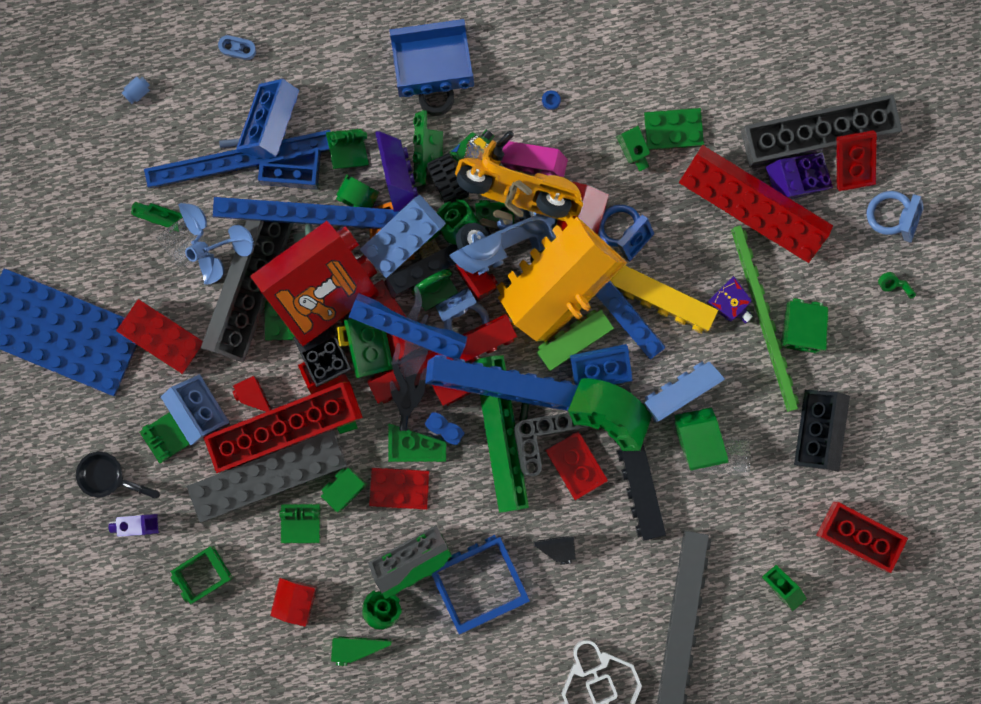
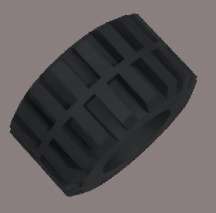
M449 153L427 163V168L444 203L449 201L454 203L457 202L456 200H463L469 197V192L465 191L457 183V176L455 175L457 166Z

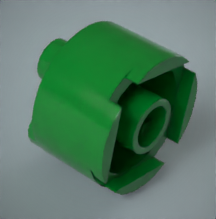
M346 174L336 194V200L348 206L354 204L353 207L373 208L380 192Z
M460 199L454 203L450 201L445 203L436 212L446 223L439 232L448 243L455 245L457 244L456 235L460 228L469 223L479 224L476 215L468 203Z

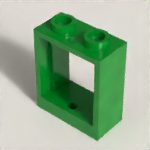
M214 545L170 571L172 574L171 580L176 586L179 585L182 590L181 596L186 603L189 602L190 605L233 579ZM207 556L221 580L195 596L181 571Z

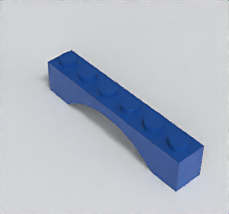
M358 293L349 318L451 359H460L467 341V337L411 320L392 311L377 300Z

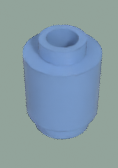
M136 76L123 88L122 94L133 104L150 91L148 89L150 84L143 77L139 79Z

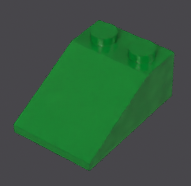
M712 407L674 415L676 434L690 471L729 463L718 421Z

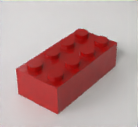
M140 299L136 301L116 330L181 374L188 368L203 343L201 339Z
M832 502L816 534L817 537L887 573H892L908 540L907 537L840 502Z

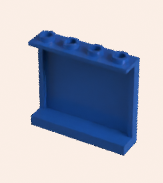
M464 19L389 30L399 97H411L419 94L447 92L453 89L474 87Z

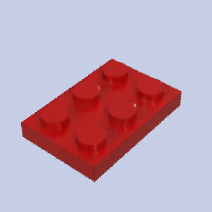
M874 130L837 137L838 191L876 185L877 133Z
M579 431L545 450L574 500L579 499L608 481Z
M372 468L369 506L427 510L430 471Z

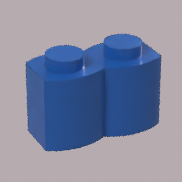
M432 412L425 422L426 427L431 432L441 435L445 441L452 445H458L465 435L458 425L448 423L444 416L436 412Z

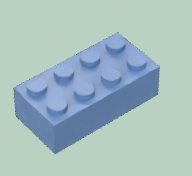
M419 194L374 235L360 251L387 278L446 223Z

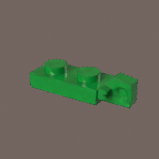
M134 202L132 205L131 215L176 231H179L185 223L179 212L152 203L144 205Z

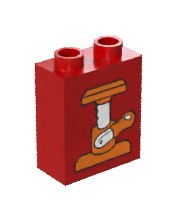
M325 221L250 276L302 347L351 312L358 293L370 298L378 292L370 280L378 272L364 254L358 259L352 254L351 251L358 247L359 244L346 226L337 232L328 221Z

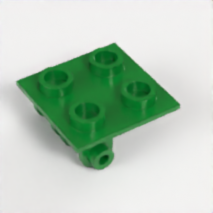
M362 129L326 132L333 169L369 165L364 139H367V132H363Z
M170 412L152 424L145 425L142 428L143 430L139 431L159 464L190 445Z
M281 504L279 517L281 518V543H320V504Z

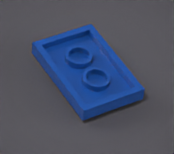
M627 344L570 355L575 385H579L580 380L583 378L602 380L612 384L633 381Z

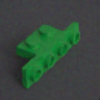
M426 110L415 113L413 119L415 126L413 136L414 154L412 158L415 185L413 186L416 188L426 185L427 163L443 156V131L427 129Z

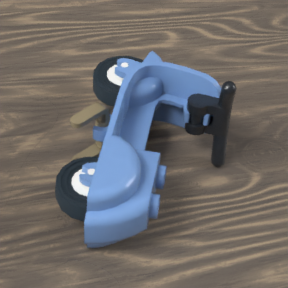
M519 208L524 214L522 217H519L520 222L512 225V214L496 210L493 215L501 220L494 222L482 218L479 221L480 224L469 223L460 228L456 235V243L459 250L449 256L465 271L472 274L476 272L479 275L489 271L488 267L491 265L495 268L504 264L503 259L508 257L504 249L529 238L532 249L536 248L541 254L545 250L541 243L542 239L548 237L552 242L556 238L552 230L558 219ZM483 226L488 227V228H491V229H495V230H499V229H501V230L498 231V232H496V233H494V234L489 235V233L487 232V230H486ZM530 256V262L532 263L534 259Z

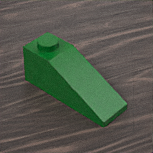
M334 636L332 639L331 662H336L338 666H347V663H352L391 646L392 639Z

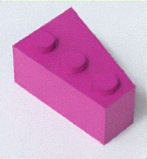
M509 141L503 147L504 157L500 163L505 168L523 171V173L529 175L537 173L561 177L565 175L568 159L559 149Z

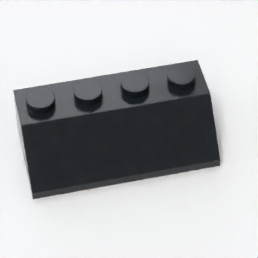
M804 391L794 465L827 471H840L850 401L849 395L830 391Z

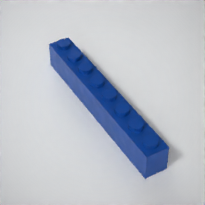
M435 355L428 360L425 384L563 411L569 410L578 385H573L571 381L558 382L554 381L555 379L552 377L538 378L536 374H519L517 370L504 371L498 366L484 367L482 363L477 362L469 364L465 363L463 359H447L444 355Z

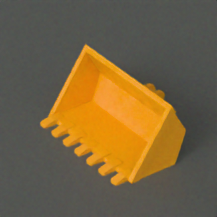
M569 213L564 217L568 225L564 230L558 225L553 228L552 231L556 238L552 242L548 237L542 239L541 243L545 250L540 254L534 248L530 252L534 261L529 265L525 260H522L519 266L523 272L519 276L514 271L508 274L512 282L511 285L507 288L501 282L497 286L501 294L498 299L503 304L514 325L535 341H549L573 317L580 320L583 317L580 310L583 308L589 311L591 307L588 302L628 263L578 217L574 219Z

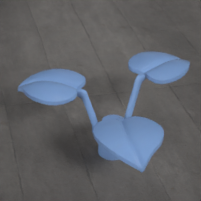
M178 204L187 228L192 234L198 235L195 240L191 241L192 245L186 248L185 254L191 262L199 261L204 284L215 283L224 275L223 263L220 259L214 257V254H210L209 250L232 242L233 249L240 256H248L253 252L254 241L252 235L241 225H234L229 228L230 239L209 247L205 242H198L204 234L202 229L207 226L204 212L193 204Z

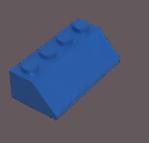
M284 79L259 84L236 150L263 159L276 157L280 151L282 139L286 134V127L291 119L293 107L297 102L299 90Z

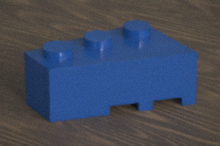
M319 147L302 153L297 152L293 155L261 161L259 163L258 182L262 186L318 190L321 160Z

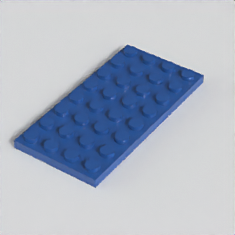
M4 268L0 276V350L115 397L137 347V344L116 331L125 318Z

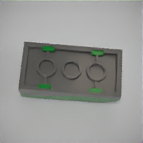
M435 525L368 562L376 585L384 598L387 599L390 596H395L399 591L413 586L417 581L431 576L453 556L440 530Z

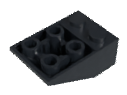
M332 326L303 347L296 337H293L316 387L352 370L342 347L339 346V340Z

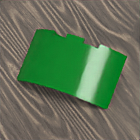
M583 378L580 380L568 410L574 425L589 426L598 430L600 427L608 431V435L617 442L622 451L641 450L651 421L649 411L633 394L615 384L597 379Z

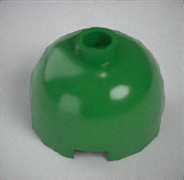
M374 590L370 592L362 605V616L365 622L377 630L391 628L398 621L402 612L399 604L400 600L396 595L385 599L381 591L375 592Z

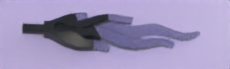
M414 286L415 304L407 318L416 321L422 306V297L418 287ZM427 314L424 315L420 323L426 325ZM405 340V349L401 361H399L400 343L396 345L392 360L393 372L400 386V391L396 388L394 381H390L392 398L399 409V415H401L400 431H407L408 416L411 415V412L421 401L425 393L427 368H424L419 384L415 387L416 375L426 359L428 349Z

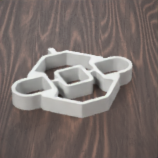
M591 640L579 641L573 650L576 663L573 664L561 693L565 702L560 704H569L565 694L574 674L581 677L591 673L594 674V678L586 682V687L593 704H609L610 701L615 700L618 695L609 674L605 673L597 676L596 671L607 667L610 659L631 667L638 684L630 704H635L642 685L633 664L606 652H600L597 645ZM583 644L594 646L601 665L583 671L577 657L578 648ZM607 678L614 694L596 702L589 685Z

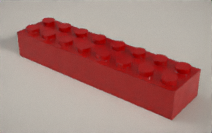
M704 145L701 146L679 181V184L807 263H810L829 237L833 225Z
M350 381L290 402L203 438L216 473H221L360 420L363 416Z

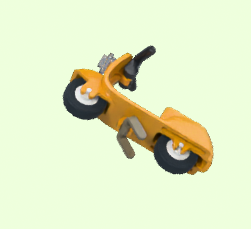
M507 131L497 144L496 141L492 140L487 148L485 147L484 149L477 145L476 148H472L470 158H464L458 162L455 175L457 176V183L461 188L470 193L480 194L491 200L504 203L518 217H522L524 214L519 209L521 208L565 221L564 217L568 213L572 217L577 216L583 207L580 190L573 182L564 177L541 173L530 176L500 166V161L504 157L503 147L514 136L512 131Z

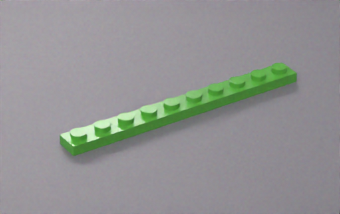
M740 225L734 227L731 233L787 412L798 409L799 400L797 395L793 394L791 388L793 381L786 372L788 367L786 359L781 356V342L779 339H776L774 333L776 326L774 321L770 320L768 314L770 313V307L763 298L765 291L763 285L758 282L759 272L757 266H754L752 262V249L748 248L746 243L748 240L745 229L742 230Z

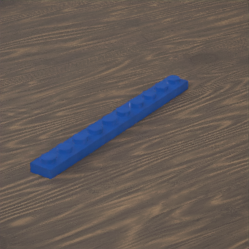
M326 130L283 139L279 153L276 157L263 159L238 152L237 150H231L145 168L147 187L150 189L259 166L261 161L281 156L285 157L297 152L302 153L318 147L321 152L329 151L326 132L331 131Z
M214 197L213 218L321 225L328 221L331 226L382 229L400 212H394L393 209Z

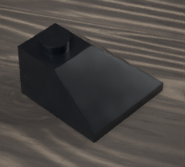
M572 535L533 541L535 547L554 561L560 562V565L571 564L572 560L576 559L574 537Z

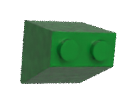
M796 298L787 302L781 337L782 348L815 354L826 351L828 307L823 306L821 302H811V304L804 303V300Z

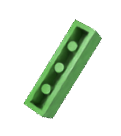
M596 310L591 311L586 315V320L580 322V320L570 325L571 330L566 333L564 331L559 332L554 336V341L551 343L546 341L538 347L537 355L549 372L570 359V355L579 353L614 329L602 310L598 312Z

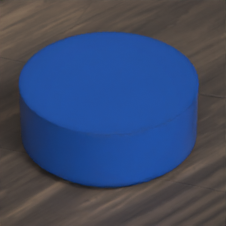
M549 90L543 94L542 105L546 109L554 110L559 107L561 98L556 91Z

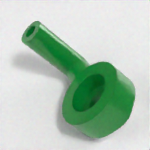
M886 272L878 279L879 286L885 292L900 287L903 288L910 299L916 296L909 283L899 280L893 272Z

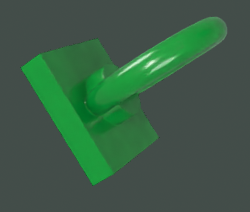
M450 269L439 271L412 288V296L418 298L425 312L458 293L450 279L452 275Z

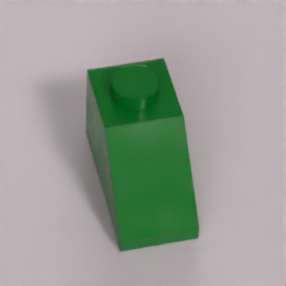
M777 565L762 576L764 581L791 611H794L807 600L801 588Z

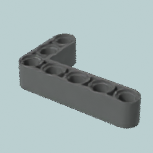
M569 413L518 422L514 426V435L522 474L532 477L538 475L542 470L537 436L588 428L589 426L574 425ZM559 418L564 419V428L558 425ZM541 421H544L547 425L545 431H542L539 427ZM522 424L528 427L527 434L521 432L520 427ZM526 443L530 444L532 448L529 454L524 451ZM530 462L535 466L533 473H530L527 469V465Z

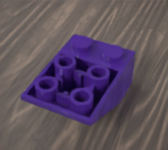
M823 152L780 159L766 166L772 188L791 200L833 188Z

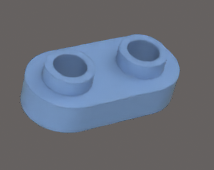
M226 35L220 38L218 42L219 50L226 56L250 60L256 55V47L250 40ZM227 44L232 45L230 49L225 48ZM249 48L250 52L245 54L244 49Z

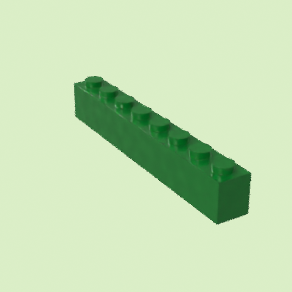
M504 355L489 356L474 361L482 363L484 367L498 366L501 367V370L506 371ZM480 394L499 513L529 508L524 475L520 469L515 441V421L511 400Z

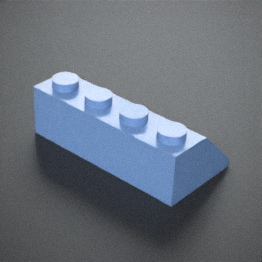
M702 361L693 367L695 371L690 374L686 371L678 376L679 381L672 384L670 381L662 386L661 389L663 391L657 395L653 392L646 396V401L643 404L656 423L725 380L724 377L710 362L704 364Z

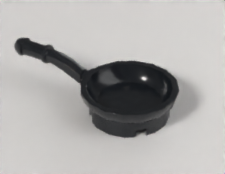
M97 451L89 453L81 459L77 466V484L85 494L91 497L101 498L109 496L121 485L154 499L160 496V492L156 489L123 480L120 463L107 452Z

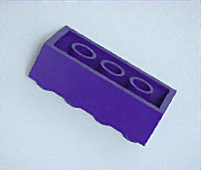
M376 131L375 134L394 212L401 211L418 196L416 187L412 188V185H415L413 173L409 174L412 168L410 160L406 161L409 158L407 147H402L400 139Z

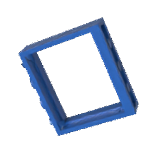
M493 535L486 538V543L479 546L476 543L467 547L468 552L461 554L459 551L452 554L451 560L447 561L443 567L432 574L459 635L530 601L501 537L496 538ZM498 545L521 595L461 623L438 572Z

